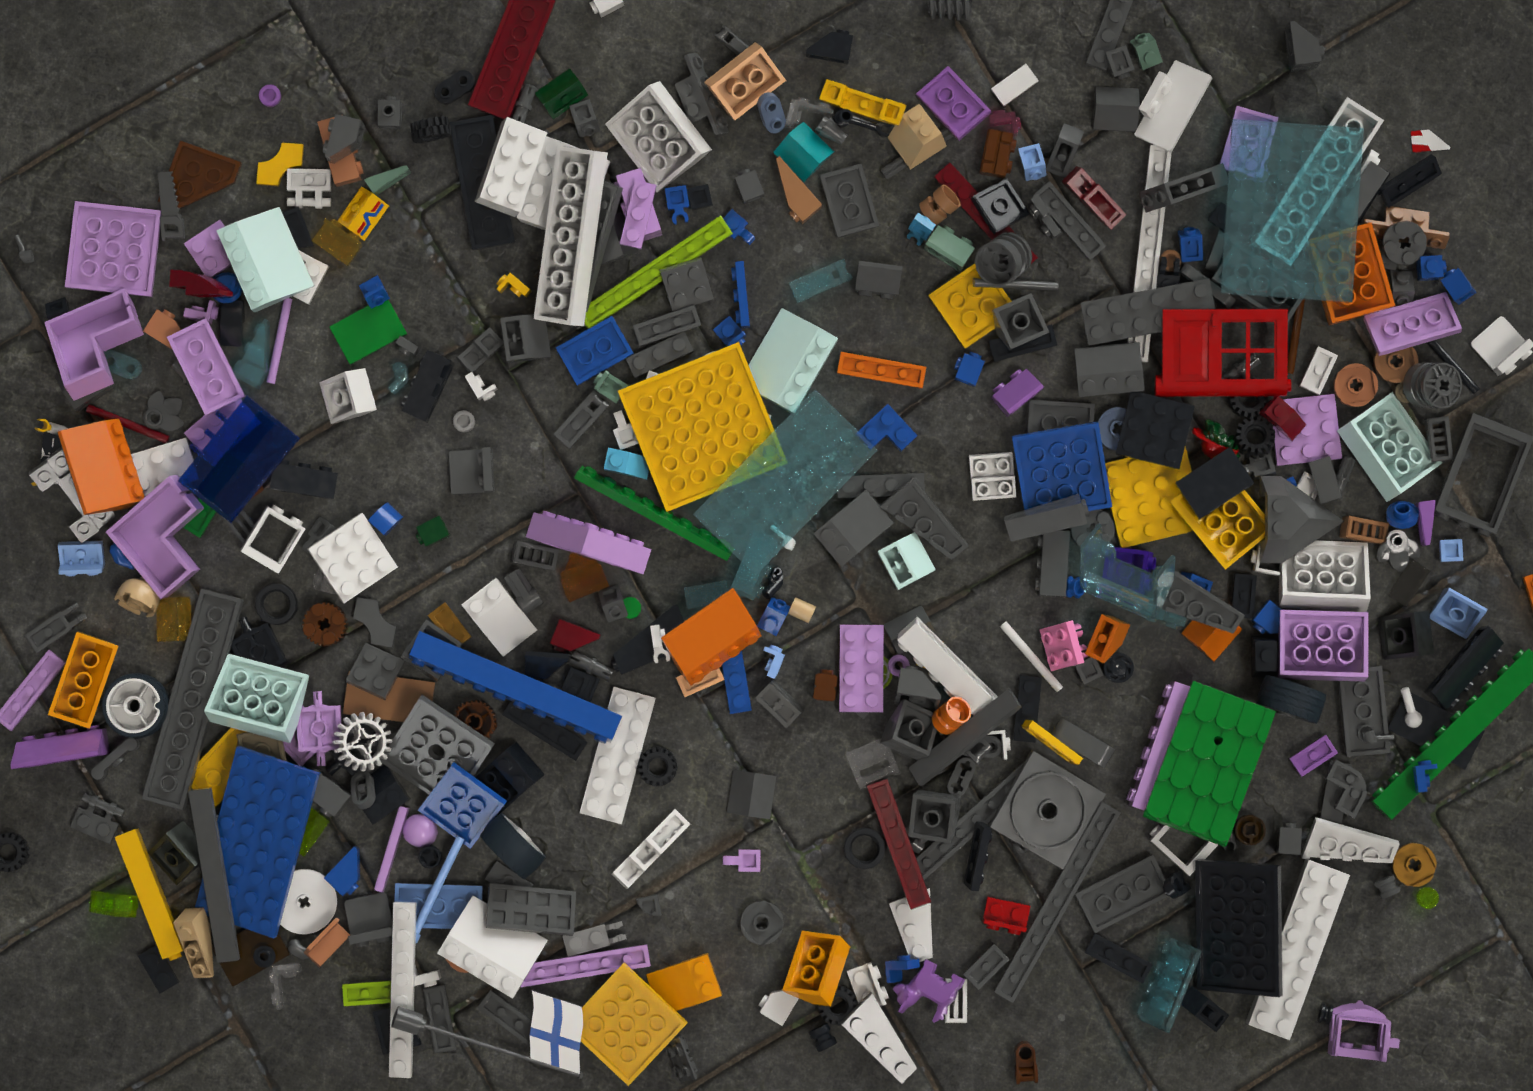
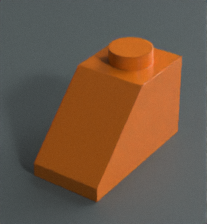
M1101 614L1085 655L1105 663L1123 644L1130 624L1114 616Z

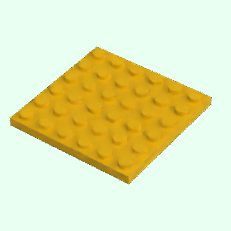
M739 342L618 390L666 512L788 464Z

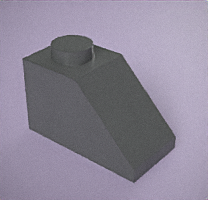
M1065 123L1063 124L1046 171L1064 178L1066 177L1083 136V130Z

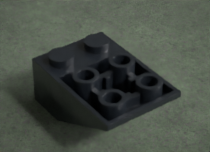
M515 742L475 778L507 801L495 816L497 817L545 774L522 747Z

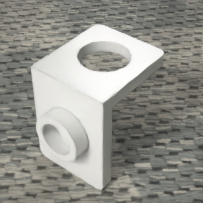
M1259 542L1256 550H1253L1250 562L1254 563L1252 571L1279 576L1280 572L1259 568Z
M1005 730L991 731L988 735L1001 734L1003 760H1007V751L1011 750L1010 738H1006Z

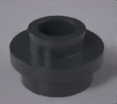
M260 946L255 950L253 958L259 967L266 968L275 962L276 954L271 947ZM262 953H266L268 955V959L266 961H263L260 956Z

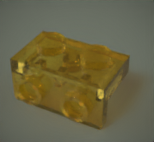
M325 218L323 226L312 241L346 266H349L363 246L359 242L361 238L352 231L349 233L341 229L343 225L332 218L329 221Z
M190 597L160 599L156 610L157 642L186 641L191 626Z

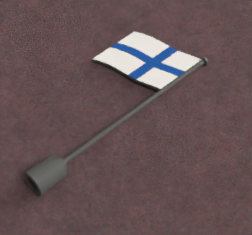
M532 990L533 1014L529 1034L530 1057L427 1025L422 1013L398 1006L393 1016L391 1027L417 1035L418 1032H423L425 1028L576 1076L579 1080L584 1076L583 1072L580 1071L579 1060L583 1029L582 1007Z

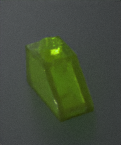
M97 890L91 891L89 912L114 917L136 918L138 909L137 895Z

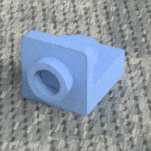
M1039 143L1018 148L1025 180H1038L1047 175L1046 164Z
M770 645L769 648L764 647L763 651L775 655L774 659L769 658L765 670L768 671V677L776 679L785 655L781 653L783 649L774 645Z

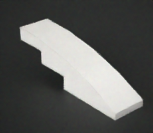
M674 809L611 875L628 889L680 836L690 823Z

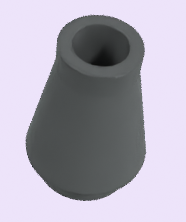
M825 115L814 129L818 132V135L839 145L848 136L831 117L827 118Z

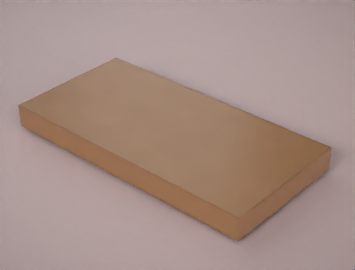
M397 677L386 700L347 683L343 714L351 715L355 713L359 716L360 712H364L365 717H367L369 713H372L373 718L380 717L383 720L404 722L421 695H424L433 702L435 682Z

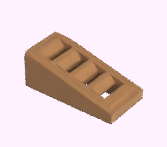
M1343 516L1342 520L1344 522L1341 523L1340 538L1375 544H1383L1386 541L1389 523L1354 516ZM1359 524H1362L1361 533L1358 535ZM1368 525H1371L1370 534L1367 537ZM1376 527H1380L1378 539L1375 538Z

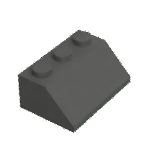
M1140 342L1074 348L1079 397L1144 391Z

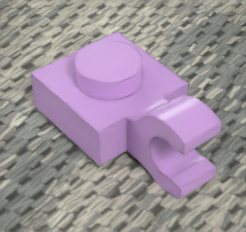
M738 849V856H723V865H738V872H760V850Z

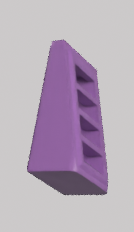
M1435 500L1415 503L1419 511L1417 524L1422 546L1430 545Z

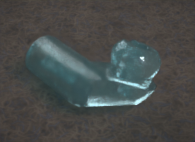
M401 362L394 363L392 367L395 380L388 389L394 395L409 380L408 368Z

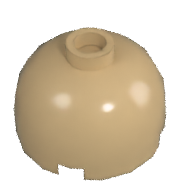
M140 577V579L132 578L123 582L114 598L115 601L117 599L120 600L118 604L124 609L140 615V611L147 613L146 617L155 615L160 602L159 596L143 577Z

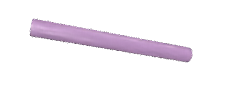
M290 298L283 300L266 381L271 384H275L292 304V299Z

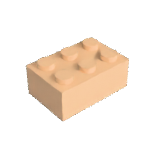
M754 42L704 83L726 113L736 120L756 105L762 94L772 92L786 80L765 50Z

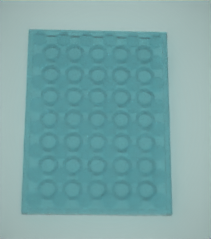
M1232 119L1221 294L1352 302L1364 128Z

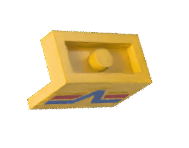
M361 186L337 222L365 241L389 205Z

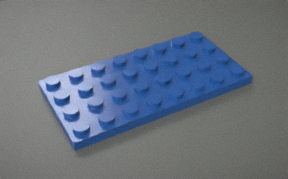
M242 746L236 747L217 820L234 924L250 931L276 938L320 773ZM202 878L195 908H204L206 915L209 916Z

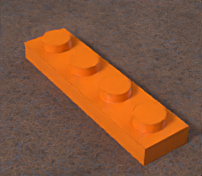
M841 352L837 374L922 389L926 367Z

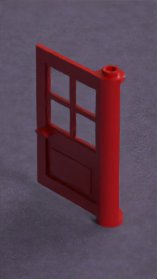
M1162 309V375H1155V396H1287V392H1291V379H1287L1288 309ZM1222 322H1246V348L1222 349ZM1250 322H1274V348H1250ZM1222 353H1246L1245 379H1222ZM1250 353H1274V379H1250Z

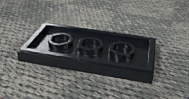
M1411 693L1415 710L1422 716V723L1416 728L1407 726L1405 723L1407 711L1402 698L1388 725V730L1421 747L1426 741L1431 743L1436 738L1435 732L1443 725L1447 728L1452 723L1450 718L1454 714ZM1483 730L1450 763L1465 770L1485 731Z

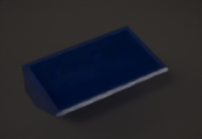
M248 394L229 418L220 411L215 413L224 424L216 434L208 428L205 430L204 433L211 440L203 450L194 443L189 445L198 456L178 480V482L230 523L234 521L300 439Z

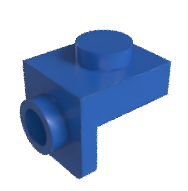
M772 597L757 627L777 636L791 606L781 599Z
M900 955L895 960L885 961L887 983L902 981V970L919 968V959H910V955Z

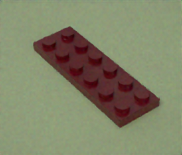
M509 0L468 103L469 107L503 120L506 117H511L556 0Z

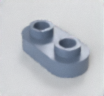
M771 92L762 94L757 101V107L763 125L770 133H778L786 125L781 102Z

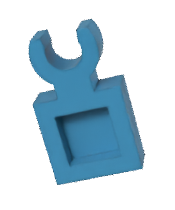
M917 213L908 228L910 232L907 238H916L918 241L917 245L920 246L924 240L928 239L936 224L928 217Z

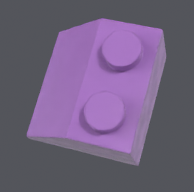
M1020 369L1010 376L1012 380L1005 385L1002 382L993 389L995 394L991 398L1006 417H1009L1044 388L1027 369L1023 372Z

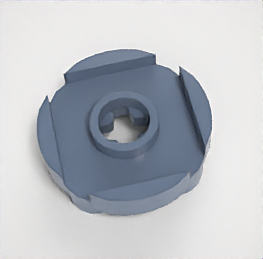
M1111 408L1105 411L1098 420L1102 445L1112 451H1116L1120 436L1118 433L1114 434L1112 430L1115 423L1119 426L1123 424L1125 408Z

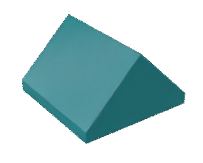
M802 122L788 133L773 153L777 157L780 156L805 183L834 151L807 124Z

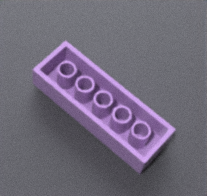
M1175 681L1170 682V685H1165L1162 697L1165 698L1163 705L1158 706L1155 718H1158L1155 726H1151L1148 738L1151 739L1149 746H1144L1140 758L1143 759L1142 766L1137 767L1133 778L1136 780L1134 788L1130 787L1126 800L1129 801V806L1145 810L1190 686Z

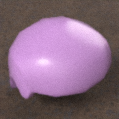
M423 814L411 815L405 820L402 829L403 837L415 847H428L436 840L438 835L437 824Z

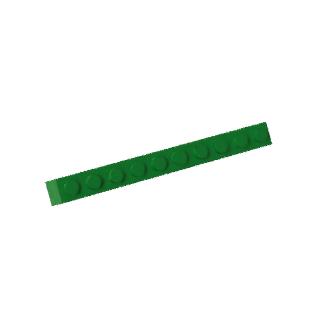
M1529 648L1525 651L1520 649L1512 657L1514 662L1509 667L1505 664L1496 673L1498 677L1493 682L1489 680L1481 687L1483 692L1478 697L1473 695L1465 703L1468 707L1463 712L1458 710L1450 718L1452 723L1447 728L1444 725L1439 728L1434 734L1436 738L1431 743L1426 741L1419 748L1421 753L1416 758L1411 756L1403 764L1406 768L1400 774L1396 771L1389 777L1388 781L1390 783L1385 788L1381 786L1372 794L1374 799L1371 803L1389 821L1419 794L1415 791L1413 767L1418 766L1419 761L1431 760V764H1437V769L1425 770V774H1429L1431 782L1533 682V652Z

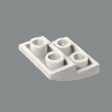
M1012 452L969 455L973 501L1016 497Z

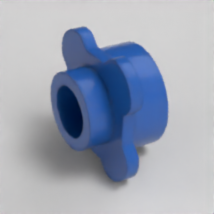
M1069 576L1067 578L1066 596L1068 598L1072 596L1080 598L1084 594L1086 586L1081 577L1073 578Z

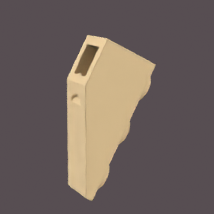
M185 908L173 923L193 977H213L211 926L205 909Z

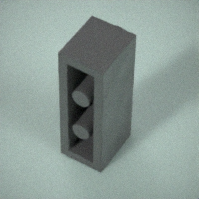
M1058 530L1038 535V547H1041V556H1037L1036 569H1040V576L1035 578V590L1038 591L1039 596L1066 597L1070 531Z

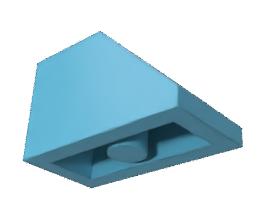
M608 448L604 464L605 471L647 480L649 468L644 456Z

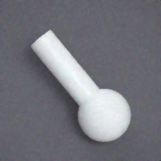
M1409 687L1402 688L1401 694L1407 711L1405 723L1411 728H1416L1422 723V716L1415 710Z

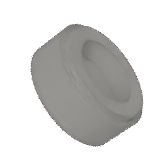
M459 411L453 418V425L459 432L466 433L474 428L475 418L468 411Z

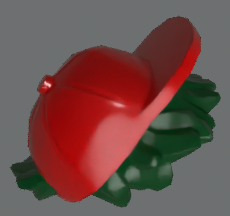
M1207 419L1205 420V429H1192V433L1202 439V451L1210 459L1229 447L1232 448L1238 458L1241 457L1238 453V445L1234 443L1235 436H1228L1220 423Z

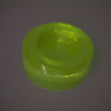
M1423 887L1417 892L1416 901L1420 907L1431 909L1438 904L1439 895L1435 889Z

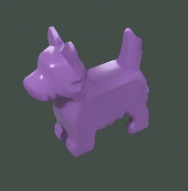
M925 959L923 968L908 984L900 982L893 987V991L897 994V1002L901 1005L898 1012L904 1013L924 996L938 1004L937 1011L932 1020L933 1023L939 1021V1019L944 1020V1014H947L948 1006L956 999L957 992L962 988L965 979L953 974L951 976L952 981L947 983V981L943 980L944 978L935 974L937 964Z

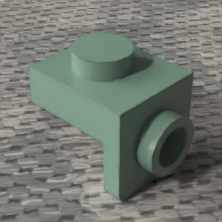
M1150 33L1139 34L1130 41L1142 70L1163 62L1156 40Z
M605 371L603 374L600 372L593 382L596 385L594 387L595 391L616 404L621 399L618 390L628 387L627 384L611 375L608 371Z

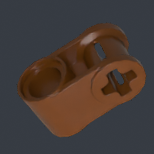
M1021 1041L1015 1046L1014 1050L1016 1085L1020 1084V1082L1029 1081L1038 1083V1069L1034 1047L1027 1041ZM1021 1048H1030V1055L1025 1058L1019 1055Z

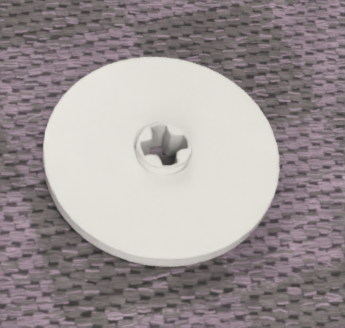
M311 869L294 870L280 923L282 927L293 933L310 934L321 930L331 921L337 907V895L335 889L324 879L325 876ZM306 896L310 904H305L302 907L298 899H304Z

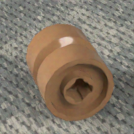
M943 184L933 192V196H928L919 206L924 216L938 225L947 218V213L952 214L961 206L957 195L947 185Z

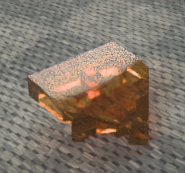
M571 552L570 560L565 570L560 574L562 578L561 583L569 603L609 587L604 570L597 560H591Z

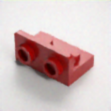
M987 897L982 923L987 924L986 928L999 931V928L1003 927L1008 928V933L1021 935V931L1026 932L1027 930L1026 926L1031 906Z

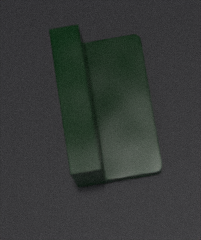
M568 69L536 91L535 95L554 120L568 110L570 105L576 104L587 97L588 93L572 70Z

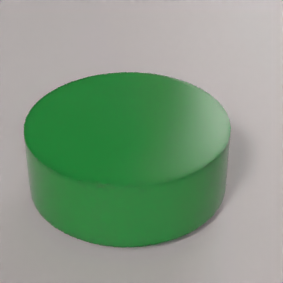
M634 597L623 599L628 616L625 618H636L641 613L640 602Z

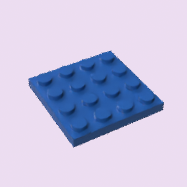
M1098 421L1012 436L1024 510L1079 494L1080 500L1085 499L1088 511L1112 507Z

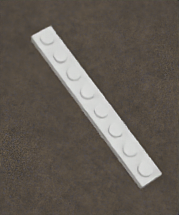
M416 902L393 903L389 1077L396 1078L412 1077L413 1034L392 1028L391 1024L398 1006L414 1011Z

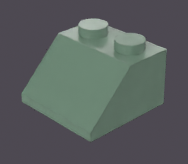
M938 225L926 242L924 250L961 272L975 250L972 246L973 242L963 236L961 239L954 235L955 231L946 225L943 227Z

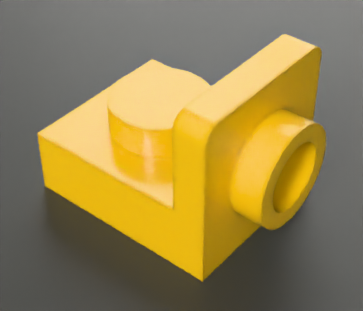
M511 273L508 276L504 274L497 282V291L501 294L509 284L512 285L510 290L518 297L523 295L527 298L532 292Z

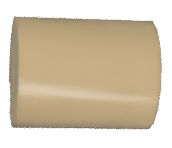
M795 597L788 614L809 623L816 606Z

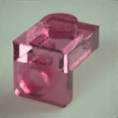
M997 110L992 112L993 115H989V127L1011 124L1013 136H1017L1018 130H1021L1020 117H1016L1015 111L1005 113V110Z

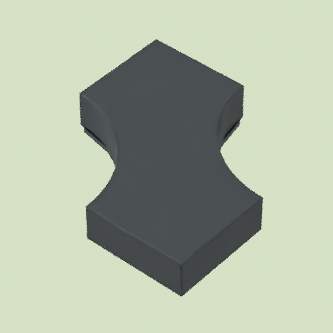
M357 597L353 619L361 621L368 628L371 635V644L393 648L397 626L389 624L384 620L379 610V601Z

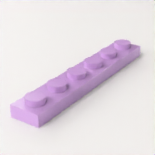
M648 945L535 962L521 987L613 973L623 963H626L631 969L650 967Z

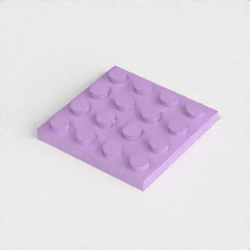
M75 201L65 287L109 293L125 288L128 295L152 297L161 227V210Z

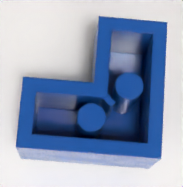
M889 404L856 433L858 439L870 451L885 437L900 452L917 438V434Z

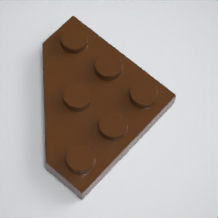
M180 141L169 171H173L171 176L174 177V189L177 190L175 193L178 196L176 201L179 202L177 207L182 209L235 184L242 163Z

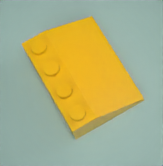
M1245 490L1201 519L1197 518L1182 493L1170 501L1172 506L1225 570L1265 538V514Z

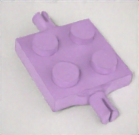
M318 691V698L317 692H313L314 705L301 709L297 725L298 752L310 751L316 753L317 766H321V764L326 766L325 752L339 748V744L334 745L333 741L339 740V737H336L334 732H341L337 727L338 724H342L341 706L322 704V691Z

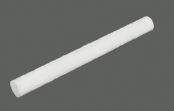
M1004 622L1000 628L1056 692L1061 690L1063 686L1008 622Z

